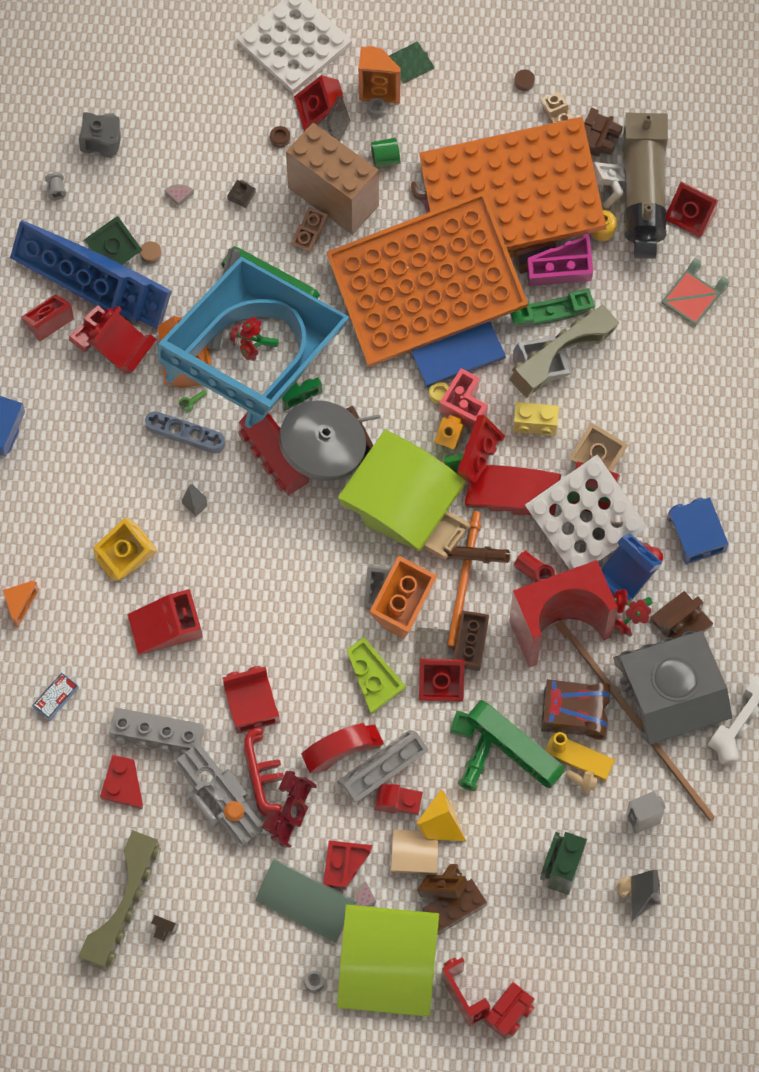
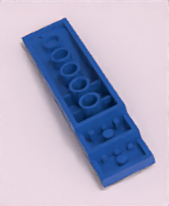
M20 221L10 255L11 259L88 302L100 306L105 311L108 308L111 309L119 306L122 309L119 312L120 315L133 322L140 320L152 328L158 329V325L163 322L172 293L171 290L84 246L26 221Z

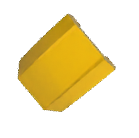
M124 517L93 547L96 561L110 579L119 581L157 553V549L141 530L140 526L132 519Z

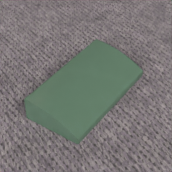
M273 859L256 897L257 902L337 943L344 929L346 904L356 905L357 903L356 900L277 859Z

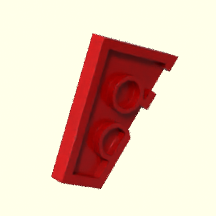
M485 415L477 416L462 461L459 464L457 473L468 483H476L487 466V458L489 455H494L497 450L495 446L505 438V435Z

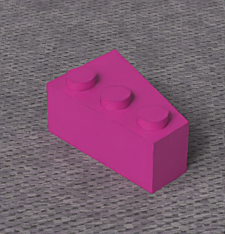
M589 233L576 240H570L557 248H551L529 257L526 265L528 286L591 281L593 265Z

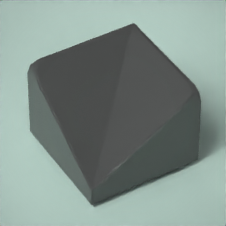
M190 484L182 499V504L192 514L197 516L207 507V499L193 484Z

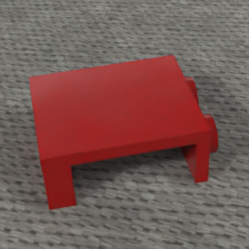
M119 306L111 309L108 308L102 314L101 318L103 320L100 324H96L90 330L89 335L91 336L87 342L124 374L131 373L157 339L151 334L143 335L119 314L122 310Z
M254 666L249 668L248 671L242 673L235 671L228 673L226 677H222L236 734L250 731L257 727L280 723L266 666Z
M463 957L458 960L452 958L443 964L441 979L467 1025L471 1026L485 1018L490 1011V1004L484 998L469 1007L453 979L454 976L464 971L465 961Z

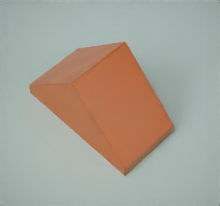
M33 580L3 590L13 623L17 627H19L39 591L37 582Z

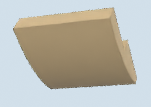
M393 830L391 873L437 875L438 840L425 839L421 831Z

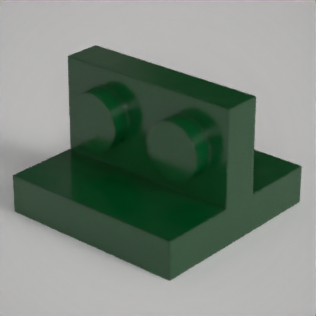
M118 216L83 240L88 249L121 265L142 251V248Z

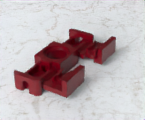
M294 771L285 772L278 788L282 792L287 791L289 793L288 796H290L287 798L280 816L278 817L279 811L269 810L262 829L273 835L271 836L272 841L279 843L281 847L288 848L292 847L288 841L294 827L301 826L308 810V806L305 805L311 788H317V785L306 777L295 776ZM295 806L297 815L293 818L291 816V809Z

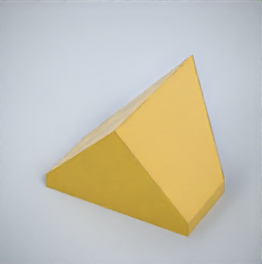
M440 790L416 824L425 839L467 842L451 802L445 792Z

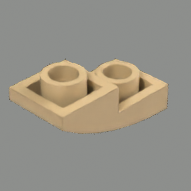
M560 92L541 99L542 106L551 123L574 118L569 111L568 103Z

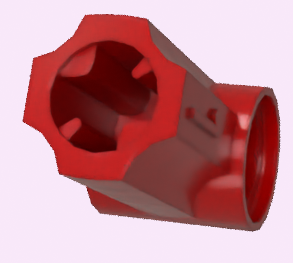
M526 550L521 552L513 564L517 570L534 582L542 580L540 577L543 575L550 577L555 575V570L552 566L543 564Z

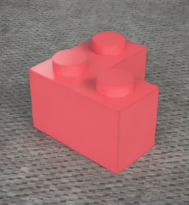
M460 368L439 403V413L448 418L449 415L461 418V423L466 424L465 427L472 430L477 416H487L488 411L487 404L474 398L479 389L480 378Z

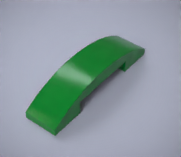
M587 288L569 292L566 297L530 304L528 300V307L510 313L513 324L517 326L541 325L588 312L591 308H595L590 289Z

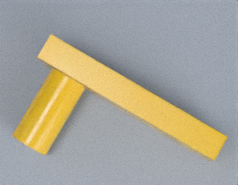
M562 732L553 733L545 749L557 761L584 773L594 772L593 777L605 782L615 762L613 758L567 739L566 734Z

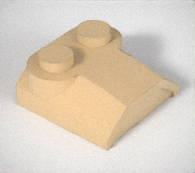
M591 422L570 455L569 460L577 464V461L586 463L598 454L607 469L612 472L629 445Z

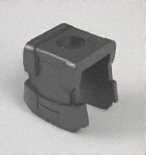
M84 112L81 133L79 135L80 151L84 153L99 152L100 155L109 158L116 155L121 141L119 117L114 113L95 115Z

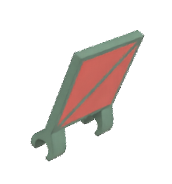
M697 258L692 260L687 270L661 302L695 326L701 321L718 297L727 289L729 283L727 278L721 277L715 288L695 276L701 268V261Z

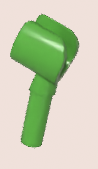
M203 390L190 399L183 397L179 400V405L183 406L185 403H189L184 408V411L191 412L193 404L204 397L207 392Z

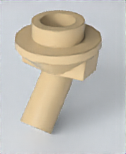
M571 770L566 774L567 779L581 786V792L589 794L590 790L595 791L597 778L593 777L594 772H585L583 777Z
M631 876L623 877L616 886L618 889L617 895L626 898L628 895L632 897Z

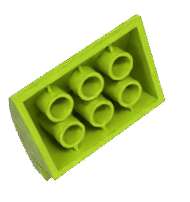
M385 429L344 487L338 499L343 507L360 514L367 528L420 552L466 484V481L425 450Z
M346 904L337 1008L430 1017L439 913Z

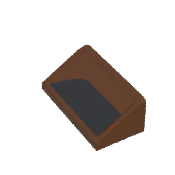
M550 241L515 251L514 263L520 274L527 272V259L551 248H556V242Z

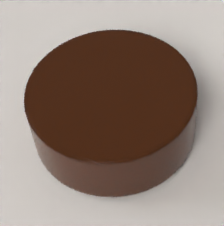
M520 70L515 74L514 84L519 90L528 91L535 84V75L530 70Z
M277 126L271 130L270 142L273 146L283 148L290 143V131L286 127Z

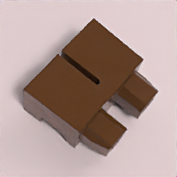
M592 107L584 123L590 154L597 157L601 153L612 155L616 142L607 138L611 136L619 139L623 126L613 122L614 116L606 117L601 115L599 110Z

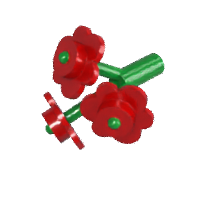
M251 317L243 323L241 331V323H238L236 328H232L229 333L233 346L237 345L238 338H242L240 340L241 354L246 360L255 361L258 355L257 347L261 345L278 347L279 345L278 339L262 337L259 334L262 322L255 317Z
M625 589L617 590L613 595L618 607L617 613L622 614L626 605L629 608L626 610L627 618L624 622L621 619L615 618L614 630L622 636L627 635L631 637L633 634L627 624L631 620L634 624L639 622L647 623L651 613V608L648 606L652 605L653 601L650 597H646L643 600L631 602L626 598L627 591Z

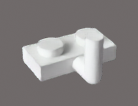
M594 162L593 167L597 184L610 185L614 191L603 202V206L609 209L623 196L621 187H625V171L620 165Z

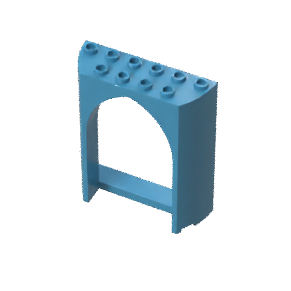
M240 257L158 343L159 363L164 366L167 382L172 383L182 373L247 410L244 426L250 428L259 421H262L345 327L349 316L251 261ZM251 317L276 318L284 320L296 336L299 348L297 356L263 395L196 358L218 332L233 322Z

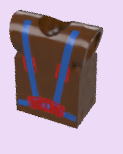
M547 679L544 687L541 732L584 734L596 740H606L608 719L604 709L610 701L611 685L609 683L588 685Z

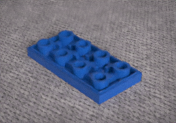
M490 321L427 346L411 350L412 357L426 388L455 378L460 368L471 372L506 359L505 352Z

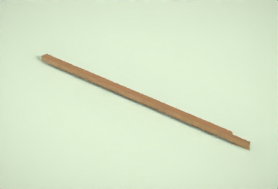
M562 620L556 623L555 626L564 638H568L602 683H609L611 685L610 693L640 731V728H643L641 720L576 636L571 633ZM658 742L650 744L709 821L713 820L715 816Z

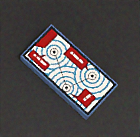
M61 672L34 702L32 707L50 721L79 689V686Z

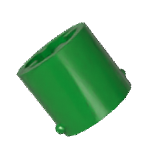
M396 137L371 142V152L376 168L401 164Z

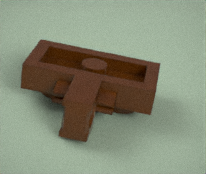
M449 864L443 875H427L417 891L420 897L459 898L468 881L465 876H462L458 864Z

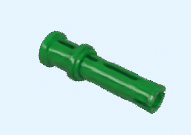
M482 734L471 760L465 764L466 769L462 779L458 780V785L469 791L477 790L478 786L476 784L480 774H483L485 771L483 765L492 746V743Z

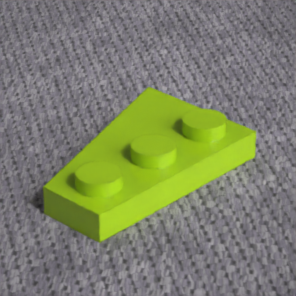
M365 637L347 649V655L370 715L374 714L406 689L404 683Z

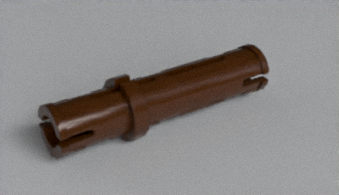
M455 546L451 553L444 549V552L448 554L447 559L482 561L485 564L490 562L508 563L510 560V554H506L510 553L509 549H492L490 546H484V548Z

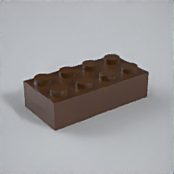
M462 610L454 659L465 660L464 669L477 671L481 669L489 622L488 614Z
M470 879L459 898H438L423 907V912L439 913L437 934L439 935L486 907L487 902L474 881Z

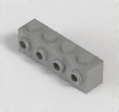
M115 707L109 734L111 739L118 744L126 745L128 742L136 744L137 747L143 749L154 747L158 748L157 750L160 752L171 753V751H175L183 755L197 743L202 745L205 730L204 725L200 723Z

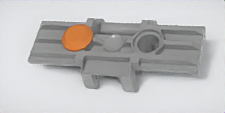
M197 743L174 761L175 765L194 788L186 795L187 799H191L208 820L210 828L215 827L221 822L240 848L264 830L262 829L263 823L245 802L244 798L248 796V793L229 769L222 771L215 764L200 743ZM203 771L210 772L212 780L208 783L202 782L199 778L200 773ZM205 791L207 795L210 794L216 801L221 812L217 817L199 796L200 792Z

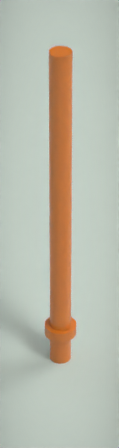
M474 511L472 514L466 547H475L478 531L481 530V513L478 511ZM463 560L447 642L448 648L456 647L472 560Z

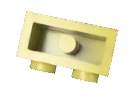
M516 402L513 432L556 436L559 406Z

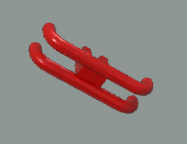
M261 727L250 730L244 738V755L256 806L264 817L267 816L269 810L279 811V817L282 807L280 804H269L266 801L263 785L281 781L284 774L260 775V772L278 768L281 766V762L277 759L257 763L253 745L263 740L262 734L264 732Z

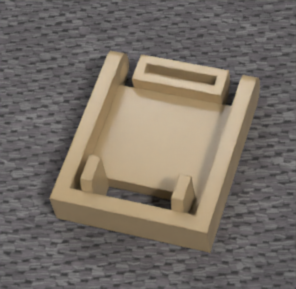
M447 511L423 548L446 560L448 555L444 552V549L451 553L466 533L461 528L469 530L471 525L466 520Z

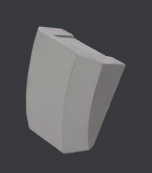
M556 336L518 342L513 350L515 366L519 362L525 363L527 357L532 352L541 351V347L548 340L553 342ZM566 349L559 352L552 359L548 378L544 384L572 374L573 367Z

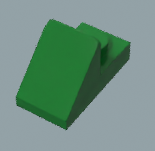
M318 377L307 379L300 386L295 382L282 397L284 411L304 402L311 395L316 396L323 393L320 379Z

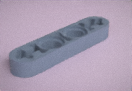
M156 411L150 412L145 418L146 428L151 433L211 453H220L225 448V438L218 431ZM158 419L160 424L156 423L155 426H152L151 421ZM175 424L181 427L180 432L176 434L169 431V428ZM193 431L201 433V437L198 440L190 439L189 435ZM219 439V443H217L215 446H212L211 441Z

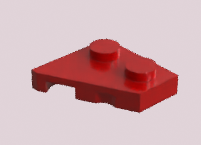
M112 754L100 794L102 800L143 809L134 759Z
M329 840L323 884L331 888L347 889L372 852L373 845Z

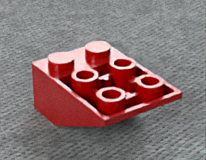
M190 589L166 595L127 614L138 656L203 638Z

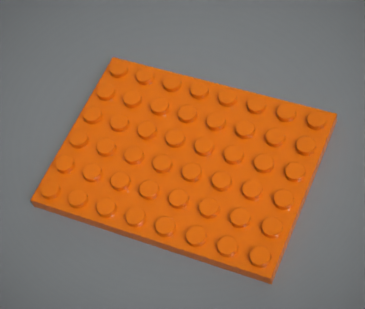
M583 117L419 152L430 212L485 191L508 251L607 229Z
M485 191L326 252L368 367L529 306Z

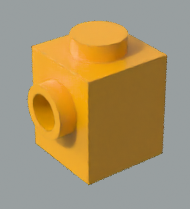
M449 415V418L443 417L434 442L451 449H457L466 424L461 423V418Z

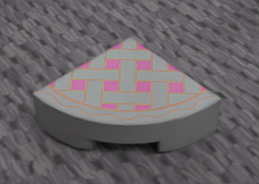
M182 184L171 185L164 189L165 194L178 206L194 194V190L191 187Z
M366 881L363 882L355 891L353 899L357 901V906L369 907L376 903V899Z

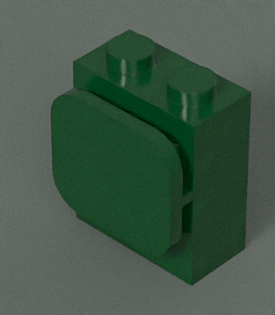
M566 831L562 837L559 832H555L540 876V880H549L548 888L567 895L570 894L584 854L587 839Z

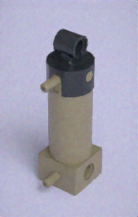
M626 113L623 127V159H625L624 235L628 241L634 243V258L656 259L657 243L664 240L667 236L665 152L668 142V114Z

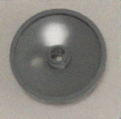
M315 400L301 403L289 411L280 427L279 445L284 458L296 471L311 479L333 481L348 476L359 466L366 449V437L357 418L347 409L332 402Z

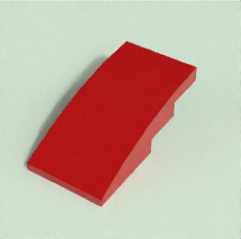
M487 465L476 483H468L465 505L467 508L511 511L513 515H531L525 504L560 481L561 474L521 467ZM557 504L550 506L549 512L551 515H555Z

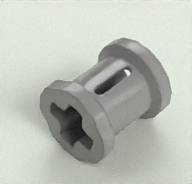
M54 172L46 175L45 181L49 187L47 193L49 199L59 200L67 195L66 190L63 189L62 181L64 176L62 173Z

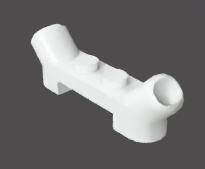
M758 675L753 678L746 688L743 696L749 701L729 729L721 724L708 743L710 748L717 751L719 763L724 766L735 764L738 761L739 755L735 739L738 735L742 737L749 727L746 723L750 717L755 719L759 713Z

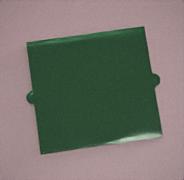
M418 41L389 55L401 68L400 80L403 84L433 70L435 67L428 57V52L423 50Z

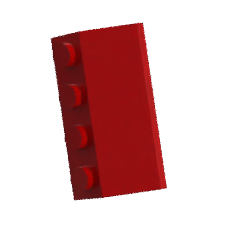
M246 413L239 421L238 434L244 442L248 441L254 457L262 460L265 472L268 475L272 474L276 479L274 483L281 492L284 490L287 496L308 484L309 477L296 471L284 458L279 445L280 427L272 416L268 413L262 421L248 428L244 426Z

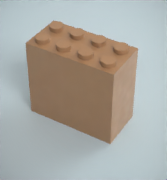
M312 123L286 151L288 188L320 212L328 214L331 220L352 235L379 207V170L316 124Z

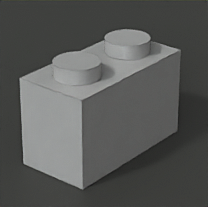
M655 791L629 801L626 815L635 834L661 823L666 807L662 797H657Z

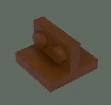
M685 591L650 617V620L666 638L679 637L688 631H703L704 633L713 626V622L702 611L704 602L699 596L692 600Z

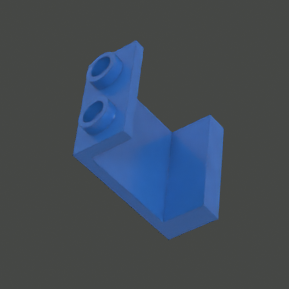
M710 497L706 499L697 498L687 505L677 504L669 510L667 520L668 522L672 521L684 550L682 558L685 564L727 551L729 543Z
M630 533L620 538L617 542L619 547L601 568L612 595L617 590L625 589L628 601H632L662 564L655 555Z

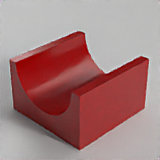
M595 560L513 590L509 622L530 668L538 663L541 632L546 627L560 620H579L592 626L599 633L602 640H606L612 637L618 607L599 563Z

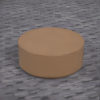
M149 241L141 246L142 251L140 255L144 262L155 263L161 258V248L156 242Z

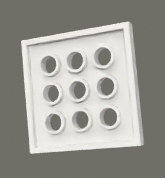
M283 0L239 36L237 43L294 94L352 45V39L308 0ZM296 13L301 17L296 20L291 19L290 16ZM278 26H284L286 30L283 32H278L275 30V28ZM307 26H312L315 28V30L312 32H306L304 28ZM263 38L271 40L269 44H262L260 41ZM293 38L300 40L296 45L289 43ZM320 39H327L329 43L320 45L318 41ZM277 51L285 53L282 57H277L274 54ZM306 51L314 53L312 57H305L303 54ZM290 64H298L299 68L291 70L288 66Z
M598 454L525 504L569 569L595 560H601L619 547L617 542L622 536L630 533L635 536L648 527ZM589 479H595L598 482V488L594 492L586 489L585 484ZM572 491H576L580 495V501L577 504H571L567 499L568 494ZM601 497H607L611 501V506L606 510L598 506V501ZM553 504H558L562 508V513L558 517L552 516L549 512L550 506ZM588 509L592 512L593 518L590 522H583L581 520L580 513L582 510ZM614 515H620L623 518V525L619 528L611 525V518ZM565 522H571L574 525L575 529L571 535H566L562 531V525ZM600 527L604 529V539H594L592 533L595 528ZM578 540H583L587 544V550L583 553L577 552L574 548Z

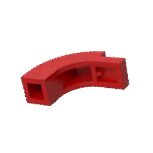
M359 723L327 735L309 746L301 755L309 773H316L328 770L336 762L351 754L378 749L384 745V742L375 724L365 726V723Z

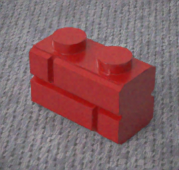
M512 982L485 1016L483 1022L504 1039L509 1034L513 1037L521 1027L518 1024L523 1016L528 1018L535 1009L533 1006L535 999Z

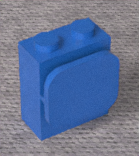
M0 396V455L6 457L12 450L18 436L19 425L25 414L23 403Z

